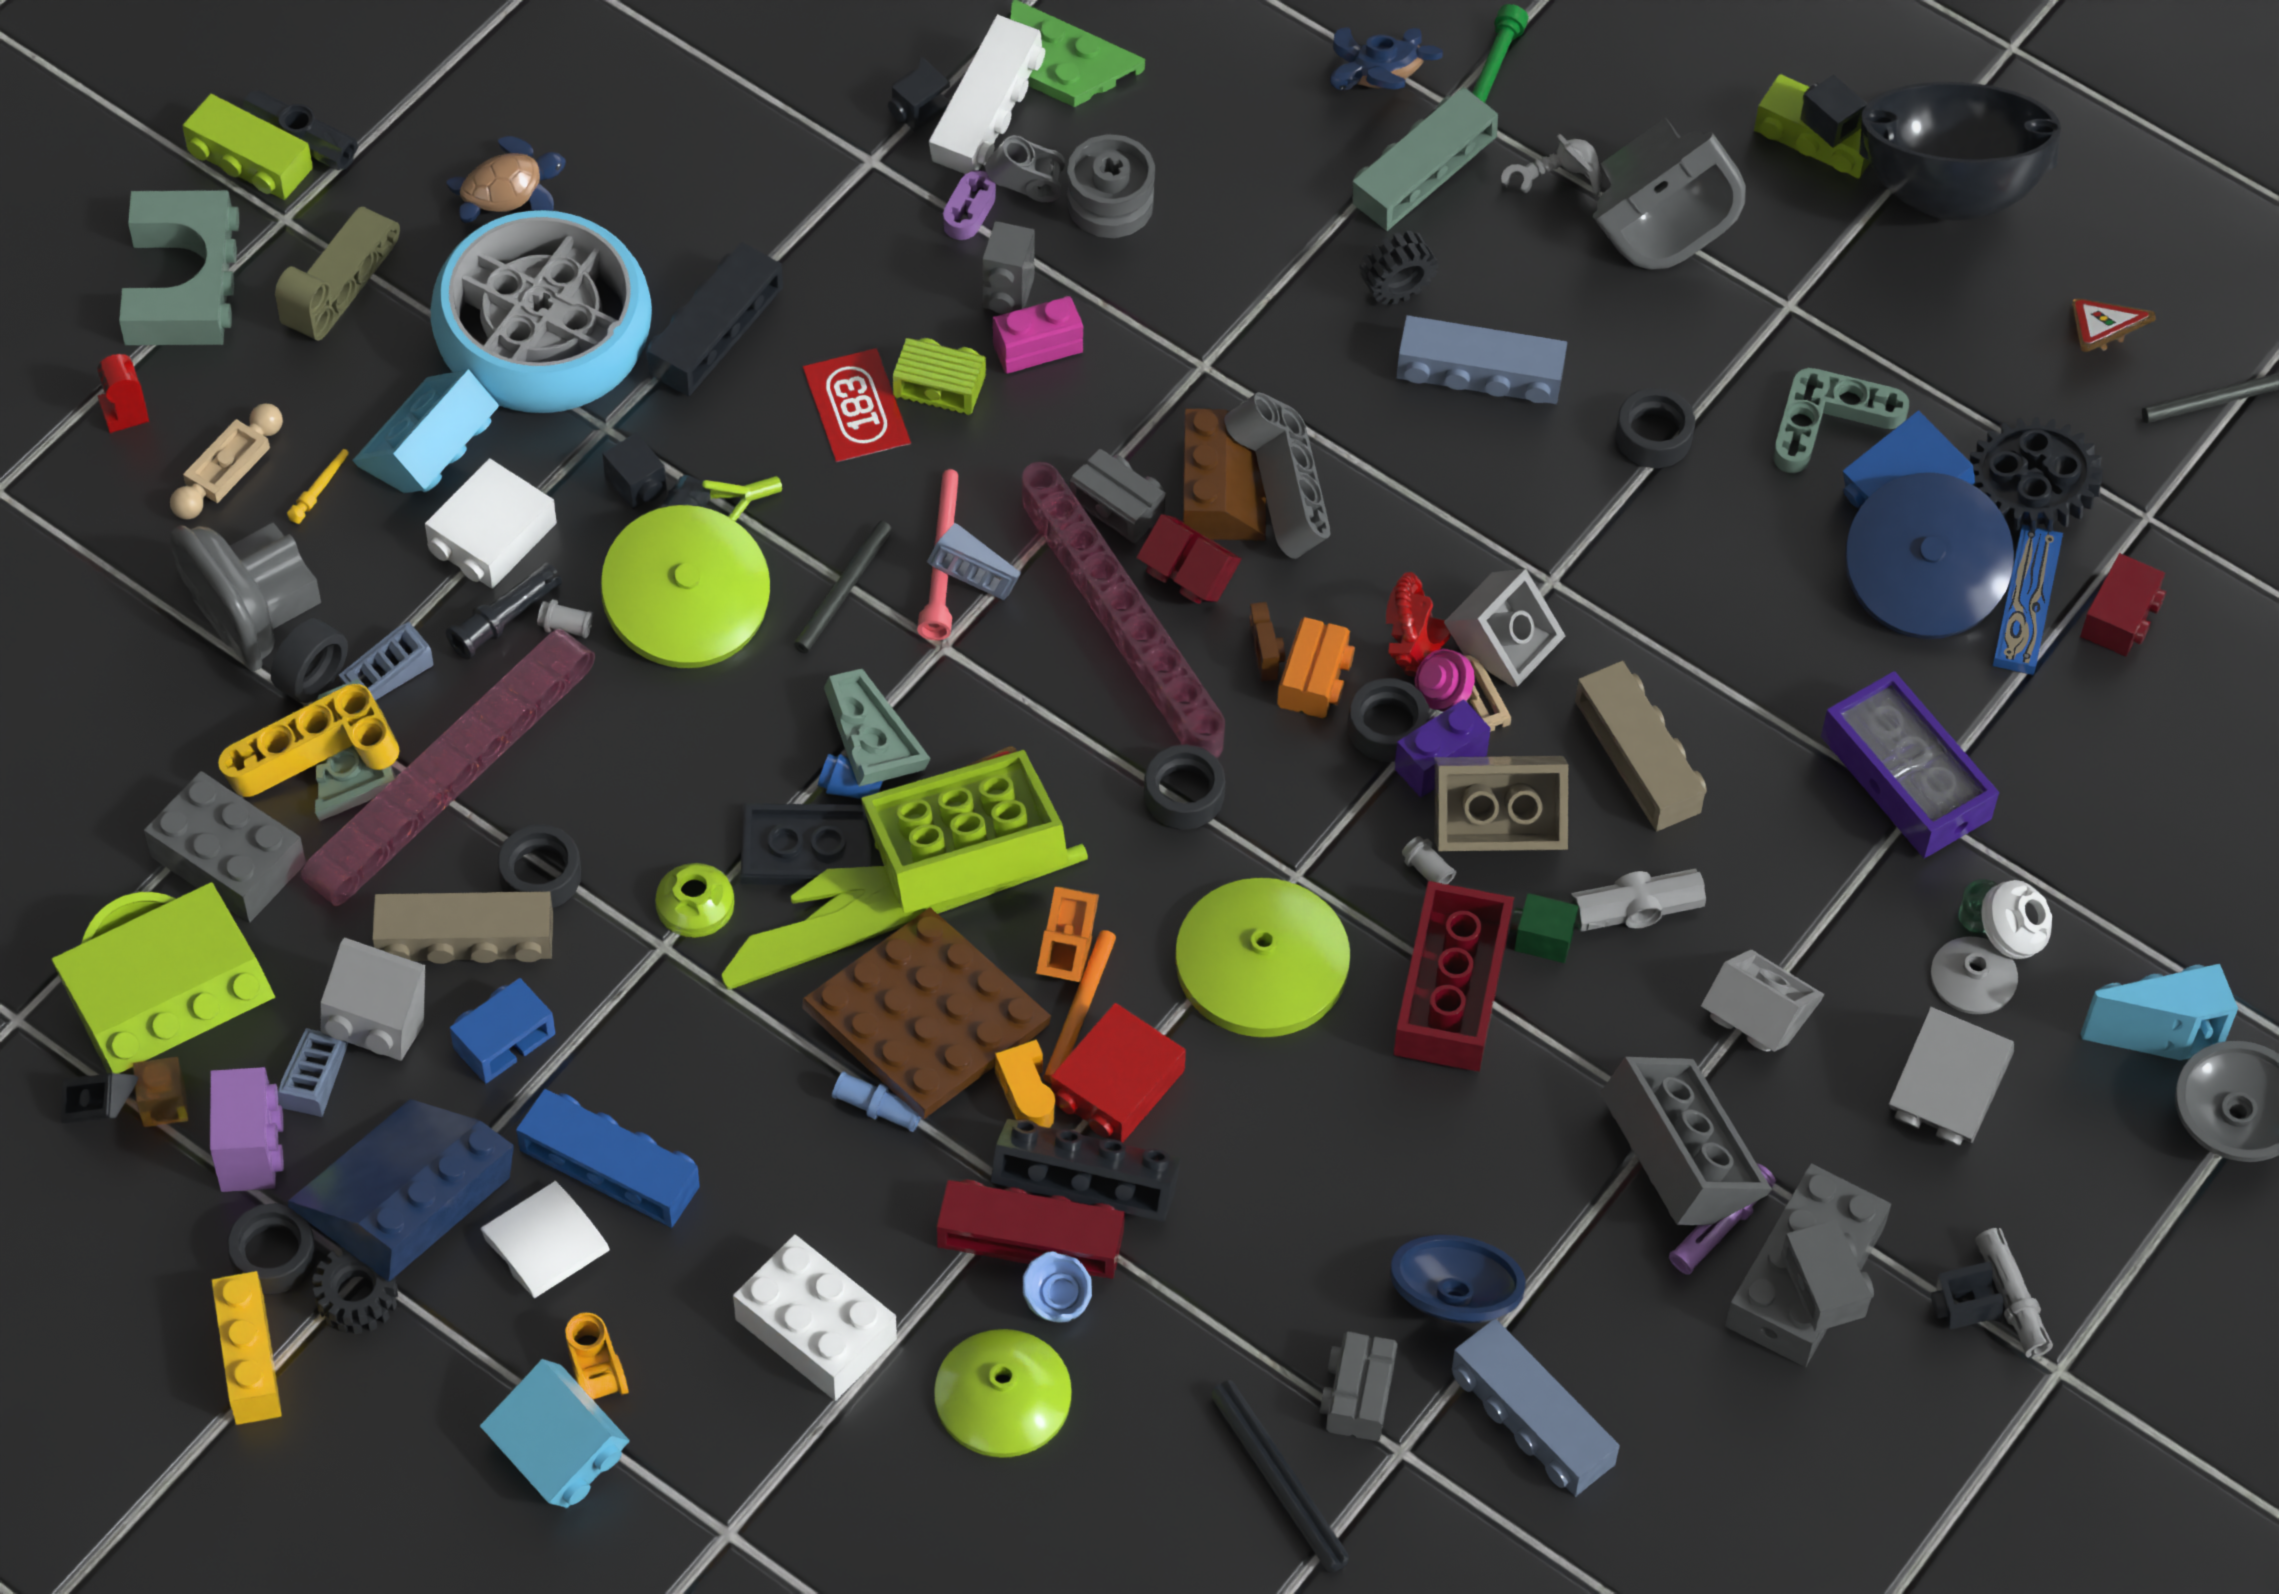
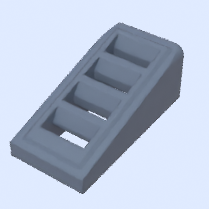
M956 523L939 539L927 560V563L936 569L1002 600L1009 596L1021 575L1020 571Z
M408 621L392 631L341 672L339 679L343 684L358 679L360 684L365 686L359 679V677L365 674L372 683L367 689L373 698L377 700L434 665L432 652L426 641ZM407 648L412 652L409 655L405 652ZM395 657L399 663L394 666L389 659ZM377 666H380L386 673L382 677L374 670Z
M306 1028L278 1089L279 1105H282L283 1109L323 1117L349 1042L336 1040L331 1036L321 1033V1031ZM313 1043L333 1047L332 1052H327L311 1047ZM313 1057L327 1060L326 1065L307 1061V1058ZM303 1070L320 1073L321 1076L320 1078L302 1074ZM298 1083L315 1086V1089L313 1091L297 1086Z

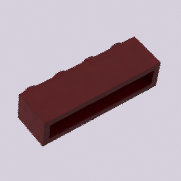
M948 1180L937 1224V1247L1030 1264L1032 1260L1046 1252L1054 1251L1055 1253L1078 1259L1089 1275L1114 1279L1124 1233V1211L1115 1210L1114 1207L1102 1203H1096L1092 1206L1075 1203L1063 1196L1053 1195L1047 1198L1030 1195L1018 1188L1010 1187L1002 1190L986 1187L974 1180H962L960 1182Z

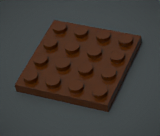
M931 907L804 997L802 1005L803 1010L923 1120L995 1067L996 1053L1027 1043L1046 1029L1051 1019L1049 1013Z

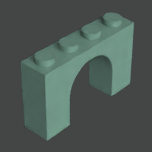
M228 190L131 191L128 224L134 248H184L199 254L206 261L201 271L194 278L175 287L122 288L119 322L125 345H223L224 328H231L232 322L231 305L226 304L227 296H233L234 275L233 271H229V263H236L237 258L236 240L231 239L232 231L239 230L238 207H231Z

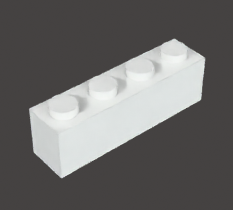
M997 14L929 140L933 162L964 174L978 171L982 165L985 166L987 160L994 152L993 143L999 133L1004 134L1011 120L1010 111L1015 102H1021L1026 94L1028 78L1032 70H1038L1044 60L1045 48L1042 47L1040 30Z

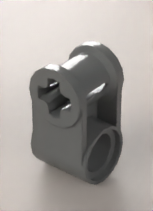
M1013 135L1002 142L985 164L988 177L999 186L1010 188L1040 202L1055 201L1061 195L1062 187L1059 183V175L1065 167V158L1056 150L1044 148L1020 136Z

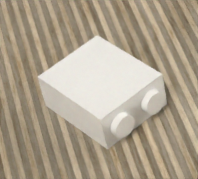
M489 458L425 523L428 548L438 559L442 561L449 560L460 567L470 580L475 582L481 581L493 589L557 523L554 499Z

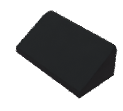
M107 1073L64 1079L61 1123L70 1124L116 1118L135 1087L138 1076Z

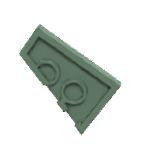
M863 669L829 676L824 690L859 787L926 769L931 758Z
M356 679L318 695V700L347 685L360 684V682ZM379 740L373 742L371 745H375L377 742H379ZM353 745L319 762V765H316L318 799L315 800V814L322 821L398 789L399 785L392 766L382 770H373L367 767Z

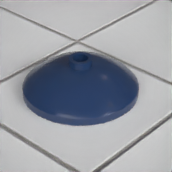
M1455 1235L1425 1236L1405 1243L1395 1252L1390 1268V1278L1394 1287L1409 1304L1430 1316L1459 1323L1487 1322L1511 1312L1522 1301L1526 1286L1522 1269L1505 1252L1485 1242Z

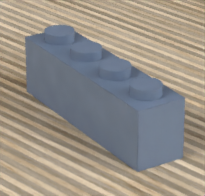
M1407 315L1399 351L1397 378L1409 380L1413 383L1448 386L1455 390L1466 389L1489 393L1493 396L1527 399L1535 403L1557 404L1567 341Z
M1497 1319L1490 1321L1455 1349L1452 1370L1457 1383L1468 1392L1473 1391L1483 1401L1488 1415L1499 1424L1503 1422L1514 1433L1518 1446L1527 1455L1532 1456L1534 1454L1546 1466L1545 1470L1549 1478L1558 1487H1566L1576 1497L1616 1464L1620 1445Z

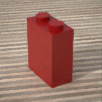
M1114 1003L1051 1075V1090L1054 1093L1055 1104L1065 1113H1075L1087 1121L1090 1128L1103 1138L1110 1137L1123 1143L1185 1071L1186 1049L1117 1003Z

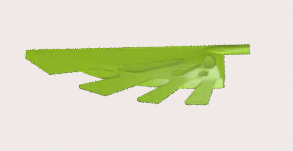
M1082 843L1068 848L1069 864L907 913L903 912L885 866L827 869L791 896V902L795 904L829 897L834 898L820 907L805 921L749 936L722 973V981L727 990L737 988L901 928L929 907L939 914L1088 860L1086 849Z

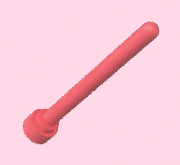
M953 469L944 471L942 475L935 545L954 524L959 476ZM932 567L929 604L919 613L917 631L925 639L943 640L950 636L952 615L945 606L948 574L935 567Z

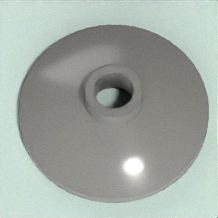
M1961 937L1946 943L1936 953L1931 966V981L1938 996L1950 1007L1968 1014H1987L2001 1009L2011 1000L2017 987L2018 972L2013 959L1997 950L1990 940L1981 937ZM1975 965L1983 970L1975 971L1970 966Z

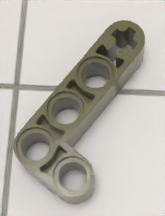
M359 207L307 273L292 266L288 267L280 276L275 290L281 324L315 340L323 339L394 248L400 233L399 223L365 207Z

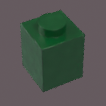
M1528 893L1524 909L1516 907L1511 922L1510 933L1517 934L1514 951L1565 963L1575 929L1579 906Z

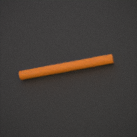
M1102 930L1098 935L1043 1077L1049 1083H1051V1075L1072 1053L1116 940V936L1110 931Z

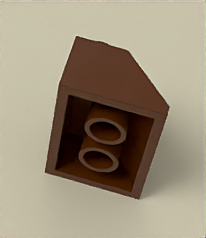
M1185 409L1183 522L1209 539L1265 541L1266 495L1256 452L1235 441L1228 432L1224 417L1230 411L1225 409Z

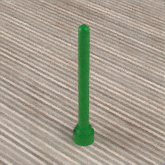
M1505 4L1498 11L1494 21L1497 36L1472 92L1484 103L1511 40L1523 34L1529 20L1526 11L1513 4Z

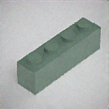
M1462 87L1453 96L1445 97L1430 116L1425 120H1418L1403 139L1398 143L1390 144L1376 162L1370 167H1363L1353 179V205L1388 231L1497 137L1498 113L1465 87Z

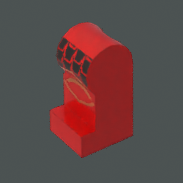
M116 354L103 359L97 366V372L105 393L97 396L109 433L150 422L141 384L137 378L131 358L124 354Z

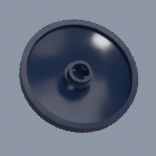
M1940 473L1906 475L1876 490L1857 512L1850 526L1845 545L1847 577L1852 591L1863 608L1885 627L1909 637L1922 639L1954 636L1971 629L1984 620L2004 595L2014 564L2011 533L2006 520L1995 503L1972 484L1960 478Z

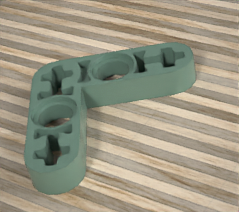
M1815 368L1802 369L1796 374L1792 383L1773 453L1774 463L1780 470L1787 473H1798L1807 468L1823 413L1885 429H1894L1906 420L1909 410V399L1903 391L1893 387ZM1808 385L1815 386L1811 402L1804 400L1805 390ZM1851 392L1858 395L1861 402L1849 405L1844 403L1839 396L1843 393ZM1869 399L1874 400L1872 408L1867 407ZM1887 404L1895 406L1893 412L1885 410ZM1797 414H1804L1813 423L1806 427L1797 426L1791 421V417ZM1792 439L1800 441L1796 456L1787 455Z

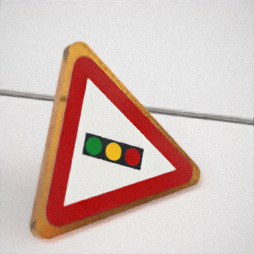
M2081 298L2072 301L2080 347L2084 352H2089L2097 347L2106 350V343L2115 339L2121 343L2124 341L2126 334L2156 320V313L2154 311Z

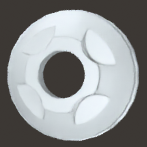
M2017 880L2002 882L1987 892L1982 904V922L1985 932L1991 943L2002 954L2014 959H2024L2038 953L2047 945L2051 935L2052 914L2046 899L2031 885ZM2027 902L2031 903L2038 913L2037 925L2032 924L2025 914Z

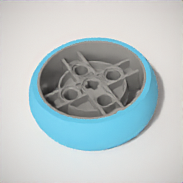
M545 210L507 215L493 220L469 234L458 244L445 261L436 279L431 303L433 335L438 349L450 370L457 372L469 369L499 406L530 413H553L577 408L602 397L615 388L628 375L641 356L648 338L652 316L651 298L644 274L636 259L617 237L603 227L582 217ZM597 278L606 283L619 298L623 306V312L619 320L602 313L601 299L594 284ZM465 303L480 309L481 324L489 339L484 346L467 332L460 321V313Z

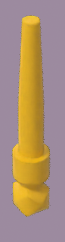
M343 449L309 490L304 491L296 500L297 506L293 505L287 512L290 521L300 524L306 516L304 512H309L317 502L316 498L348 456L349 452L346 449Z

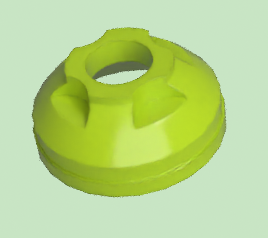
M690 863L676 867L664 876L657 888L655 903L659 919L666 928L675 934L695 938L710 935L721 929L729 921L733 913L735 900L732 886L728 878L720 870L707 864ZM689 880H699L707 887L705 892L697 897L686 896L682 893L681 888Z

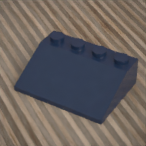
M410 1099L288 1200V1207L389 1282L510 1178L514 1145L480 1120Z

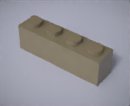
M1624 661L1579 678L1575 703L1655 831L1657 832L1700 814L1704 796L1707 792L1705 781L1702 775L1696 770L1693 771L1686 761L1685 750L1681 742L1677 738H1672L1667 731L1660 709L1655 705L1652 706L1648 701L1639 676L1636 673L1631 674Z
M550 892L375 894L373 944L376 949L411 961H431L439 964L448 963L452 960H474L480 963H489L499 959H518L523 962L552 959L553 908Z

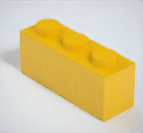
M257 1271L212 1279L229 1401L236 1425L282 1417L264 1295Z

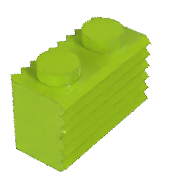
M906 338L893 373V395L896 398L902 397L904 400L910 399L912 402L918 401L920 404L926 403L928 406L933 404L936 408L941 406L944 410L949 408L951 411L957 410L959 413L965 412L967 415H970L973 412L986 376V356L979 355L975 350L967 347L957 350L940 346L939 343L929 338H921L919 340Z

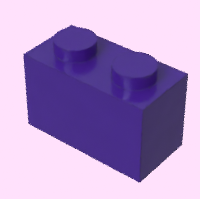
M1463 699L1397 742L1394 769L1422 798L1435 789V757H1485L1488 751L1491 728Z

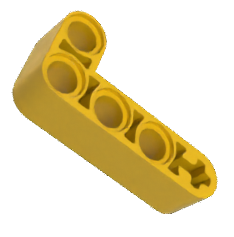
M350 684L228 746L221 753L218 764L219 769L233 790L242 797H251L352 745L366 766L373 770H382L390 767L398 758L400 750L381 709L367 687L361 684ZM379 740V742H377L375 745H371L373 742Z

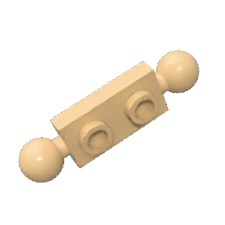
M264 403L252 410L249 426L236 419L183 474L185 484L188 486L180 487L173 492L170 498L172 512L181 519H192L202 511L204 496L218 503L270 449L268 438L265 436H272L280 430L283 423L280 410L272 404Z

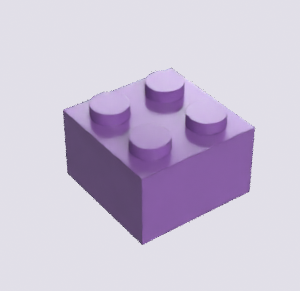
M265 1067L211 1071L210 1151L221 1192L275 1189V1172L283 1171V1149L281 1144L278 1145V1132H283L282 1105H278L277 1084H269Z

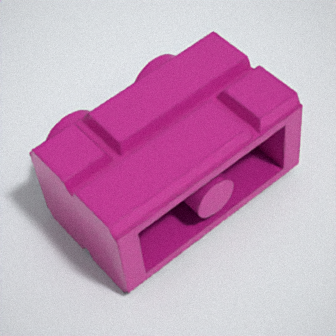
M1070 296L993 317V345L1006 374L1083 352V324Z

